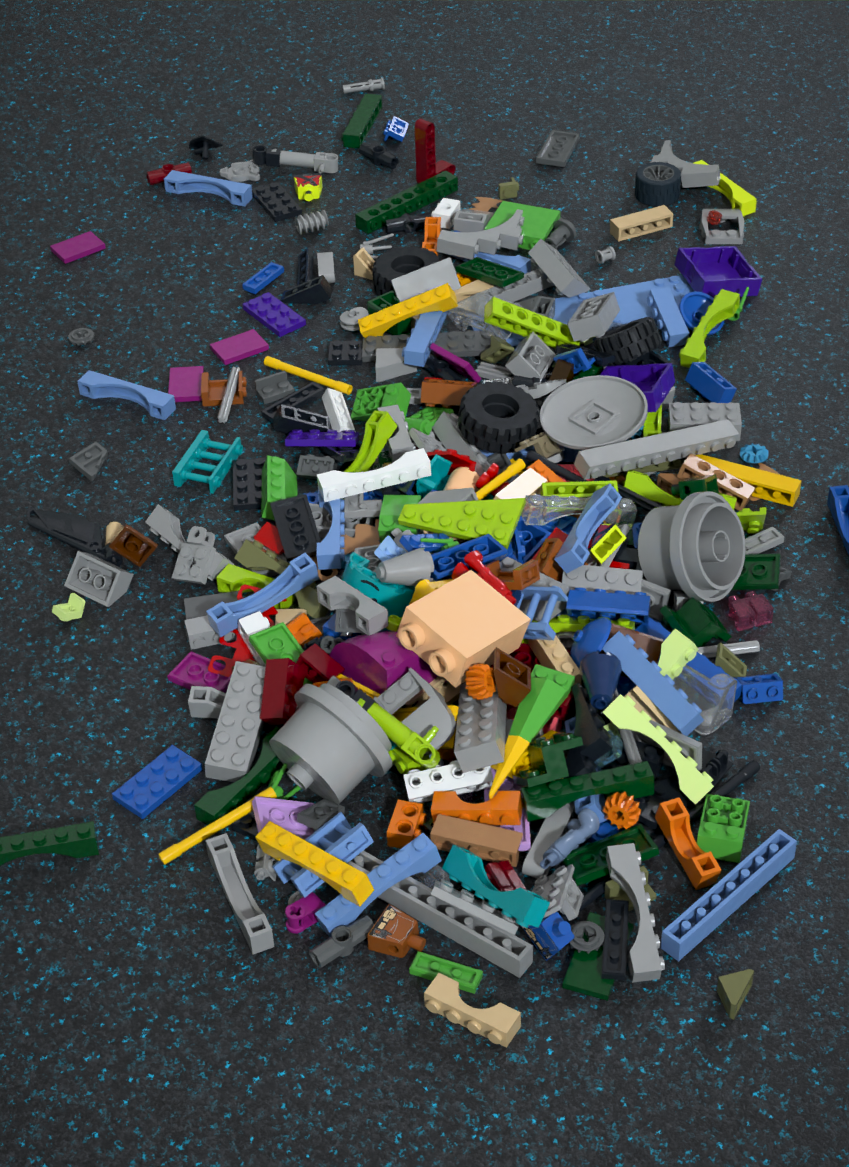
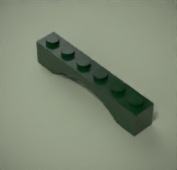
M275 727L263 739L261 755L255 766L244 777L226 787L208 791L194 805L197 820L209 825L241 806L250 797L254 796L263 784L269 781L275 770L279 771L282 768L283 763L274 753L269 743L271 738L280 730L279 728Z
M648 761L551 781L533 787L521 788L523 810L527 821L550 817L566 804L590 795L614 794L617 791L620 794L626 791L627 796L634 795L633 799L654 795V774Z
M94 821L0 837V866L16 858L33 854H62L74 858L99 855Z

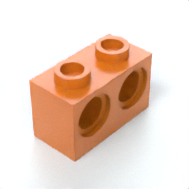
M404 800L397 801L387 830V845L389 847L402 849L421 834L420 828L426 823L427 814L423 813V804Z

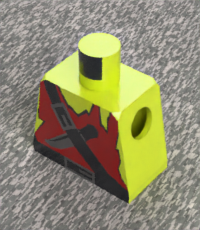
M322 173L294 175V187L299 200L311 201L320 198L323 188Z
M600 524L589 541V555L602 564L626 539L625 535L616 524Z

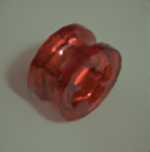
M715 210L709 211L707 221L713 225L720 224L722 214Z

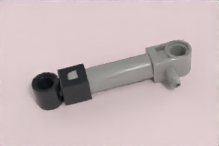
M263 145L253 147V163L256 165L266 164V166L273 167L289 165L314 168V171L319 173H336L338 171V155L334 153L316 152V154L283 151V148L268 146L267 148Z

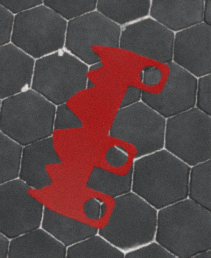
M244 584L240 587L237 599H244L242 592L245 589H251L256 593L261 588ZM273 606L261 613L263 617L268 619L270 627L274 626V622L269 615L278 614V611ZM234 629L231 631L237 635L236 641L232 643L226 642L224 636L219 639L220 644L236 648L233 658L214 655L208 666L209 672L229 677L233 672L232 666H235L236 661L244 662L250 659L256 662L252 658L253 655L238 630ZM216 660H223L226 666L223 670L218 671L213 668V663Z

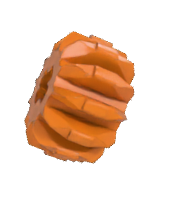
M488 664L469 666L468 671L465 673V689H468V696H472L473 699H487L493 696V692H496L494 670Z
M617 791L606 799L602 811L606 813L604 819L611 821L610 826L616 824L618 830L622 827L627 830L637 823L641 809L638 808L640 802L633 800L634 795L629 797L626 791L621 794Z

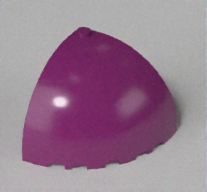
M379 631L372 635H358L337 644L330 653V656L345 668L342 675L352 678V680L379 694L385 692L409 672L408 669L410 667L428 683L438 677L431 670L429 664L415 652L406 649L401 644L400 640L396 637L397 631Z

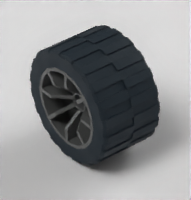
M652 162L646 163L637 169L635 196L641 203L658 207L673 204L679 199L681 171L677 167L669 163Z

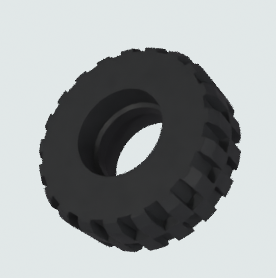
M416 246L397 247L393 250L385 251L373 264V288L378 296L392 290L394 291L391 283L392 279L441 261V259L433 251Z
M486 382L485 384H478L474 388H470L463 395L458 414V428L463 437L470 444L477 446L478 449H484L491 453H514V449L520 447V442L536 435L540 410L533 397L526 393L524 389L509 383Z

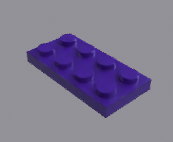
M269 292L242 304L243 310L279 337L306 325V320Z
M295 429L286 437L285 446L356 447L359 441V432H355V430L337 432V430L333 429L327 430V432H320L317 429L303 432L300 429Z

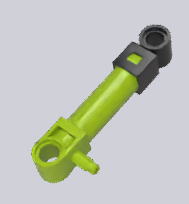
M343 680L336 685V688L342 692L351 689L349 697L368 712L380 725L388 738L423 767L430 769L438 765L440 754L430 744L439 731L436 726H433L422 738L381 707L361 689H358L352 682ZM428 751H431V758L429 760H423L424 754Z

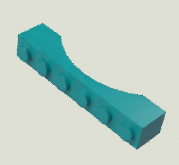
M453 844L442 867L444 871L449 873L448 878L458 883L462 882L461 886L467 890L475 891V896L483 900L488 899L490 906L497 909L502 908L501 913L513 919L515 917L517 924L528 928L529 925L539 928L550 904L548 900L537 893L523 888L500 892L488 879L482 858L470 850Z

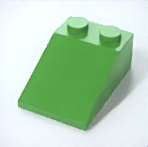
M384 495L378 528L380 543L387 536H390L391 532L396 528H399L402 532L408 529L415 535L419 534V529L400 525L398 518L404 505L418 504L421 501V495Z

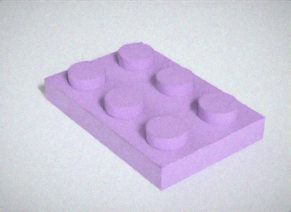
M255 796L252 800V806L258 833L271 821L303 840L307 839L314 833V829L297 822V814L314 805V803Z

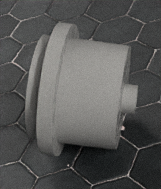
M709 491L690 494L680 505L654 508L643 520L639 532L638 556L643 574L647 581L671 591H684L690 598H695L700 602H715L723 599L738 580L745 560V536L736 512L721 495Z
M325 683L320 687L312 684H305L294 696L299 709L269 741L272 750L283 764H287L289 769L287 775L297 786L303 790L309 788L321 798L338 805L368 774L383 777L393 765L388 753L392 745L380 725L351 697L336 687Z

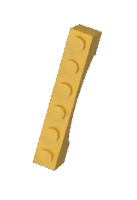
M447 283L358 319L360 333L364 338L368 336H383V333L390 327L412 316L432 311L445 312L458 307L455 292Z
M271 821L255 836L264 853L278 861L284 859L305 868L342 894L343 898L359 907L374 891L367 874Z

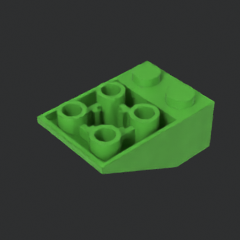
M401 382L359 389L356 394L351 419L368 421L374 410L377 411L379 407L398 405L400 411H403L404 417H406L411 393Z
M706 794L697 837L698 846L704 852L711 851L715 859L740 863L750 801Z

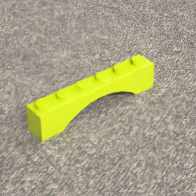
M703 160L694 162V164L709 165ZM720 173L721 178L718 185L707 186L723 193L731 202L732 209L741 210L743 216L755 212L757 199Z

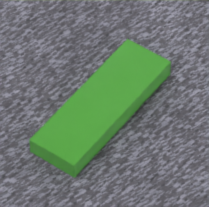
M420 951L417 952L409 968V974L431 981L434 980L438 973H441L459 982L460 990L475 994L483 977L482 970Z

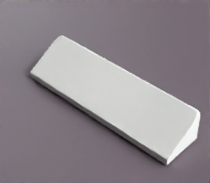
M327 388L322 396V400L332 429L337 430V432L355 430L342 392Z

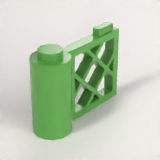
M425 407L414 415L405 417V421L408 423L409 431L411 428H414L429 435L443 411L448 414H454V411L447 408Z

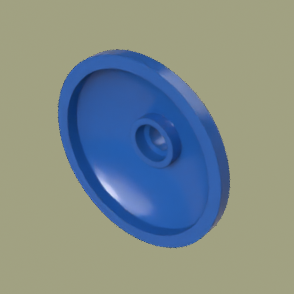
M690 292L681 299L679 303L680 313L686 326L692 331L699 325L701 317L705 316L708 306L712 305L713 297L702 292ZM724 321L712 328L707 335H713L720 331Z
M606 617L598 618L586 624L574 634L570 656L579 670L581 660L587 654L596 651L600 653L604 647L612 625L611 621Z

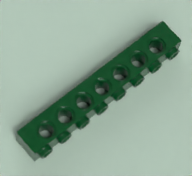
M445 170L355 214L356 228L369 234L384 227L385 220L400 218L403 214H410L458 190V177Z

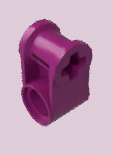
M311 892L305 898L303 897L288 905L285 909V915L288 918L286 921L287 930L294 934L301 933L317 923L318 920L315 913L326 904L315 893Z

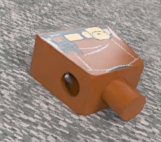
M388 904L367 935L369 950L399 958L405 957L410 948L421 952L425 947L426 939L418 936L417 920Z

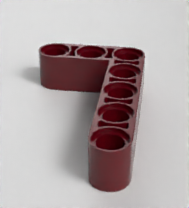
M419 118L414 127L417 183L419 184L445 170L454 175L456 171L454 164L445 160H440L436 163L434 124Z

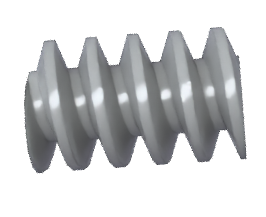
M321 210V212L316 211L315 214L310 212L309 215L304 214L303 216L298 215L297 218L295 217V225L300 235H302V230L307 234L308 229L313 232L315 227L319 231V226H321L325 230V225H329L325 210Z

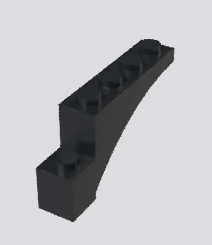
M579 683L571 687L576 706L574 735L582 737L583 745L569 749L566 757L569 776L564 777V779L596 772L595 768L597 766L595 761L613 748L609 740L611 736L604 728L605 721L598 714L600 709L594 708L591 705L586 688L582 687Z

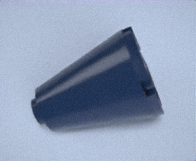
M599 651L587 654L580 663V674L591 705L597 709H606L612 703L622 671L621 661L610 652H606V654H599Z

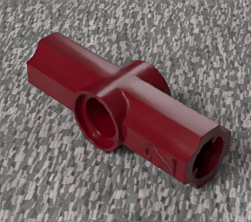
M189 162L175 166L173 164H166L162 166V169L147 172L146 177L149 185L164 182V178L172 170L192 174Z

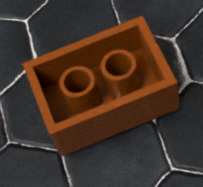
M427 378L422 381L421 403H425V406L442 404V407L446 408L459 405L460 408L463 395L470 388H474L477 382Z

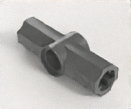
M363 915L348 926H339L333 930L331 937L309 950V956L317 968L324 967L339 956L345 957L350 955L355 945L368 938L367 935L374 926L372 919L368 915Z

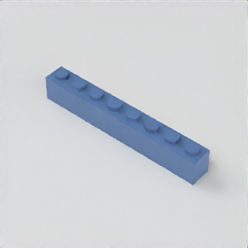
M778 829L662 931L661 949L679 962L794 859L797 841Z

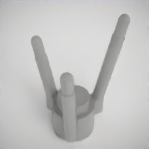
M394 234L365 241L363 244H360V249L364 247L373 259H377L379 256L371 255L374 250L390 249L392 246L373 247L370 244L393 237Z

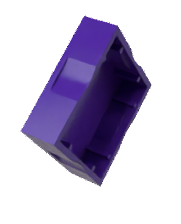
M736 246L678 249L674 265L695 292H702L714 298L721 289L738 293L740 297H743L746 287H749L747 296H758L762 278L747 263L745 257Z
M672 363L606 366L600 374L619 377L635 384L646 397L648 412H657L675 384Z

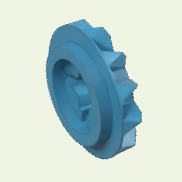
M746 444L740 449V457L748 463H762L768 459L769 450L759 444Z

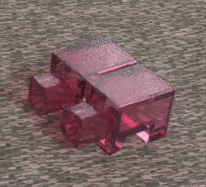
M754 591L747 592L743 599H739L736 595L729 597V617H733L737 631L754 628V625L758 627L772 623L774 608L763 594L757 595Z

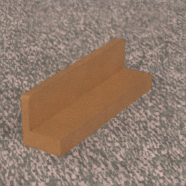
M438 814L430 833V838L439 850L450 852L454 844L470 850L483 860L497 863L509 860L510 864L516 867L519 861V847L523 833Z

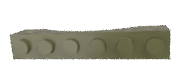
M246 539L234 557L246 568L254 571L268 570L281 574L290 565L283 559L278 560L276 558L277 554L269 549L266 551L263 548L264 545L257 540L250 541ZM313 582L295 594L299 608L307 610L308 615L317 619L325 617L329 609L318 602L317 588L315 587L317 584Z

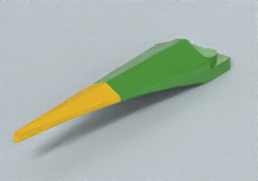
M538 664L535 665L531 673V691L519 703L505 744L504 762L499 763L489 792L490 799L493 798L539 731L568 697L572 689L571 687H573L575 682V676Z

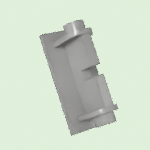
M258 844L256 855L258 862L255 865L254 875L258 880H264L265 877L270 876L273 881H276V872L272 866L278 860L264 853Z

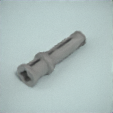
M383 77L377 80L369 79L368 82L343 85L344 94L365 90L371 92L376 89L385 90Z

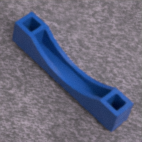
M848 485L833 486L829 488L827 505L849 555Z

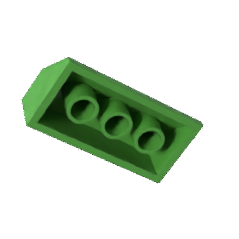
M267 455L262 469L261 518L274 520L270 503L297 496V475L285 459Z

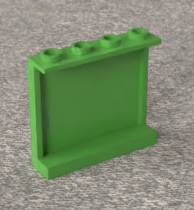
M502 201L484 230L505 223L514 215L517 209L523 210L522 217H525L523 226H521V235L524 238L522 245H519L518 248L531 250L540 239L545 241L555 223L560 219V211Z

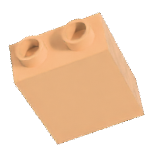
M470 570L406 606L396 637L406 649L412 650L429 664L431 670L436 675L444 677L456 688L465 682V673L468 671L469 666L476 664H488L491 666L494 664V650L496 647L507 654L517 650L521 645L531 619Z

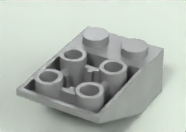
M471 209L459 210L454 217V230L460 232L483 231L494 213Z

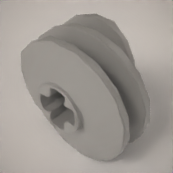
M363 307L353 308L341 314L340 325L348 331L360 330L358 319L368 316L369 313Z

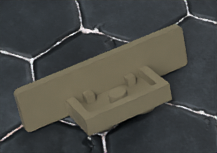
M544 432L520 442V447L514 449L515 452H518L533 445L536 452L545 458L565 450L564 446L552 441Z

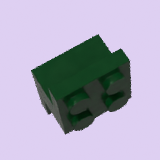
M695 598L688 600L677 612H674L666 605L660 609L664 616L662 620L665 624L672 627L673 630L677 629L689 638L697 648L703 647L713 637L716 639L720 637L725 642L732 637L715 613Z
M558 732L553 734V738L546 739V737L534 739V743L528 746L532 768L519 770V774L513 775L514 783L525 787H533L568 777L569 773L563 751L582 746V737L575 736L573 733Z

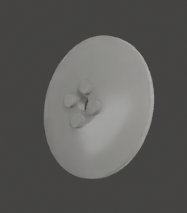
M604 375L588 376L572 380L555 389L546 398L541 407L540 422L544 433L557 444L571 449L587 450L624 442L632 437L643 426L648 414L646 397L640 388L625 379Z

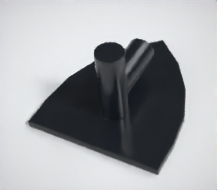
M204 135L193 138L189 142V149H194L196 155L202 153V159H208V149L223 146V144Z

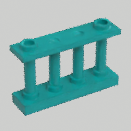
M201 430L172 471L174 486L181 487L189 479L208 483L210 493L214 494L232 467L233 460H236L243 452L240 437H237L233 444L230 445L211 441L208 431ZM215 448L227 452L225 455L206 452V450ZM205 458L220 461V463L216 466L198 461ZM194 469H200L213 473L211 476H205L191 472Z

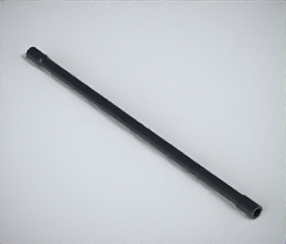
M751 760L737 774L711 793V795L725 797L744 781L760 771L759 763ZM705 799L688 812L690 824L702 815ZM663 832L653 839L658 850L668 842ZM610 875L606 876L584 894L579 912L605 892V883L612 880ZM559 913L564 921H569L565 914Z

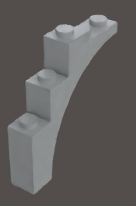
M666 140L661 147L660 154L654 155L652 161H650V163H669L677 167L681 171L683 188L716 186L721 178L719 164H694L676 157L672 151L671 140Z
M517 209L508 221L488 230L478 232L441 230L437 240L436 252L473 260L478 252L495 255L497 249L500 250L501 247L517 250L518 246L522 245L524 238L521 235V226H523L525 217H522L523 210Z

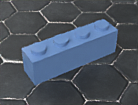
M670 288L650 289L647 303L652 308V315L657 320L658 329H661L663 341H666L668 347L686 345L689 331Z

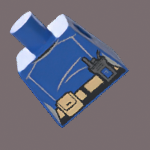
M558 912L543 918L539 928L531 925L528 928H523L546 961L575 938L570 924L564 921Z

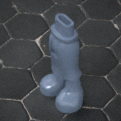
M587 808L582 809L578 814V819L574 818L568 822V832L558 838L543 854V860L540 862L541 868L547 869L549 866L552 867L559 864L572 850L577 849L579 844L587 841L599 830L600 822L595 812Z

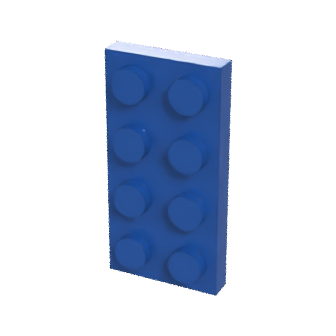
M171 745L113 792V800L141 819H144L202 771V763L174 745Z

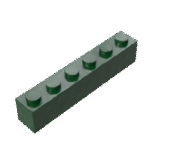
M366 93L363 99H361L356 112L353 113L352 119L349 120L348 126H346L344 133H342L341 140L344 147L359 149L361 144L364 143L382 109V95Z

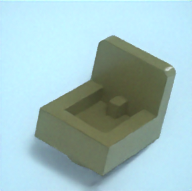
M510 177V182L498 184V197L500 200L517 197L519 184L515 181L514 177Z

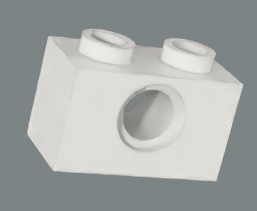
M443 198L437 204L436 209L432 211L431 217H441V228L450 229L454 224V217L457 211L461 210L460 201Z

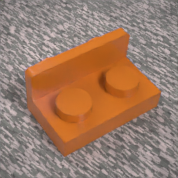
M302 613L286 625L300 646H304L305 643H308L315 637L323 636L321 631L309 620L305 613Z

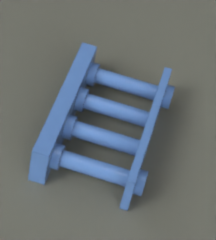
M528 586L520 590L521 599L517 605L518 609L521 606L522 600H531L526 616L531 620L523 639L554 641L556 633L550 627L549 621L556 602H567L569 598L557 586ZM539 601H548L541 621L538 623L532 622Z
M339 812L305 839V841L345 863L350 862L374 842L362 823H358L355 827L351 828L342 812ZM281 859L272 866L282 883L285 884L291 879L300 895L304 898L325 882L305 868Z

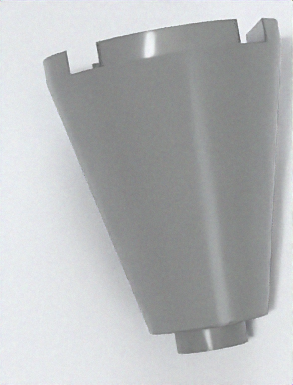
M425 548L412 550L380 562L376 568V576L384 583L416 587L424 579L433 582V578H430L431 572H434L432 556L429 551H424Z

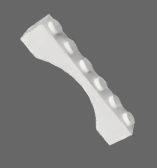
M424 448L406 452L394 463L372 471L352 473L333 470L317 474L318 489L324 502L431 476V463Z

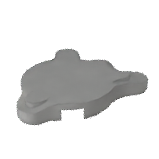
M253 159L247 162L232 163L230 168L225 167L219 171L220 176L234 182L260 180V174H258L260 169L258 165L253 163Z

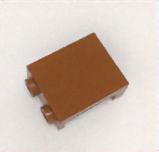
M239 371V380L232 405L244 404V397H247L246 377H243L242 371ZM202 373L201 397L203 406L221 405L228 379L209 380V373Z
M559 538L545 539L536 558L538 560L539 572L562 583L563 569L554 558L563 542Z
M494 560L485 565L507 585L509 590H523L540 580L538 560H529L512 571H501L499 560Z

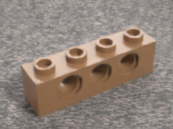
M693 454L687 457L681 466L677 478L683 480L691 477L716 474L719 493L737 497L735 509L738 511L745 508L755 487Z

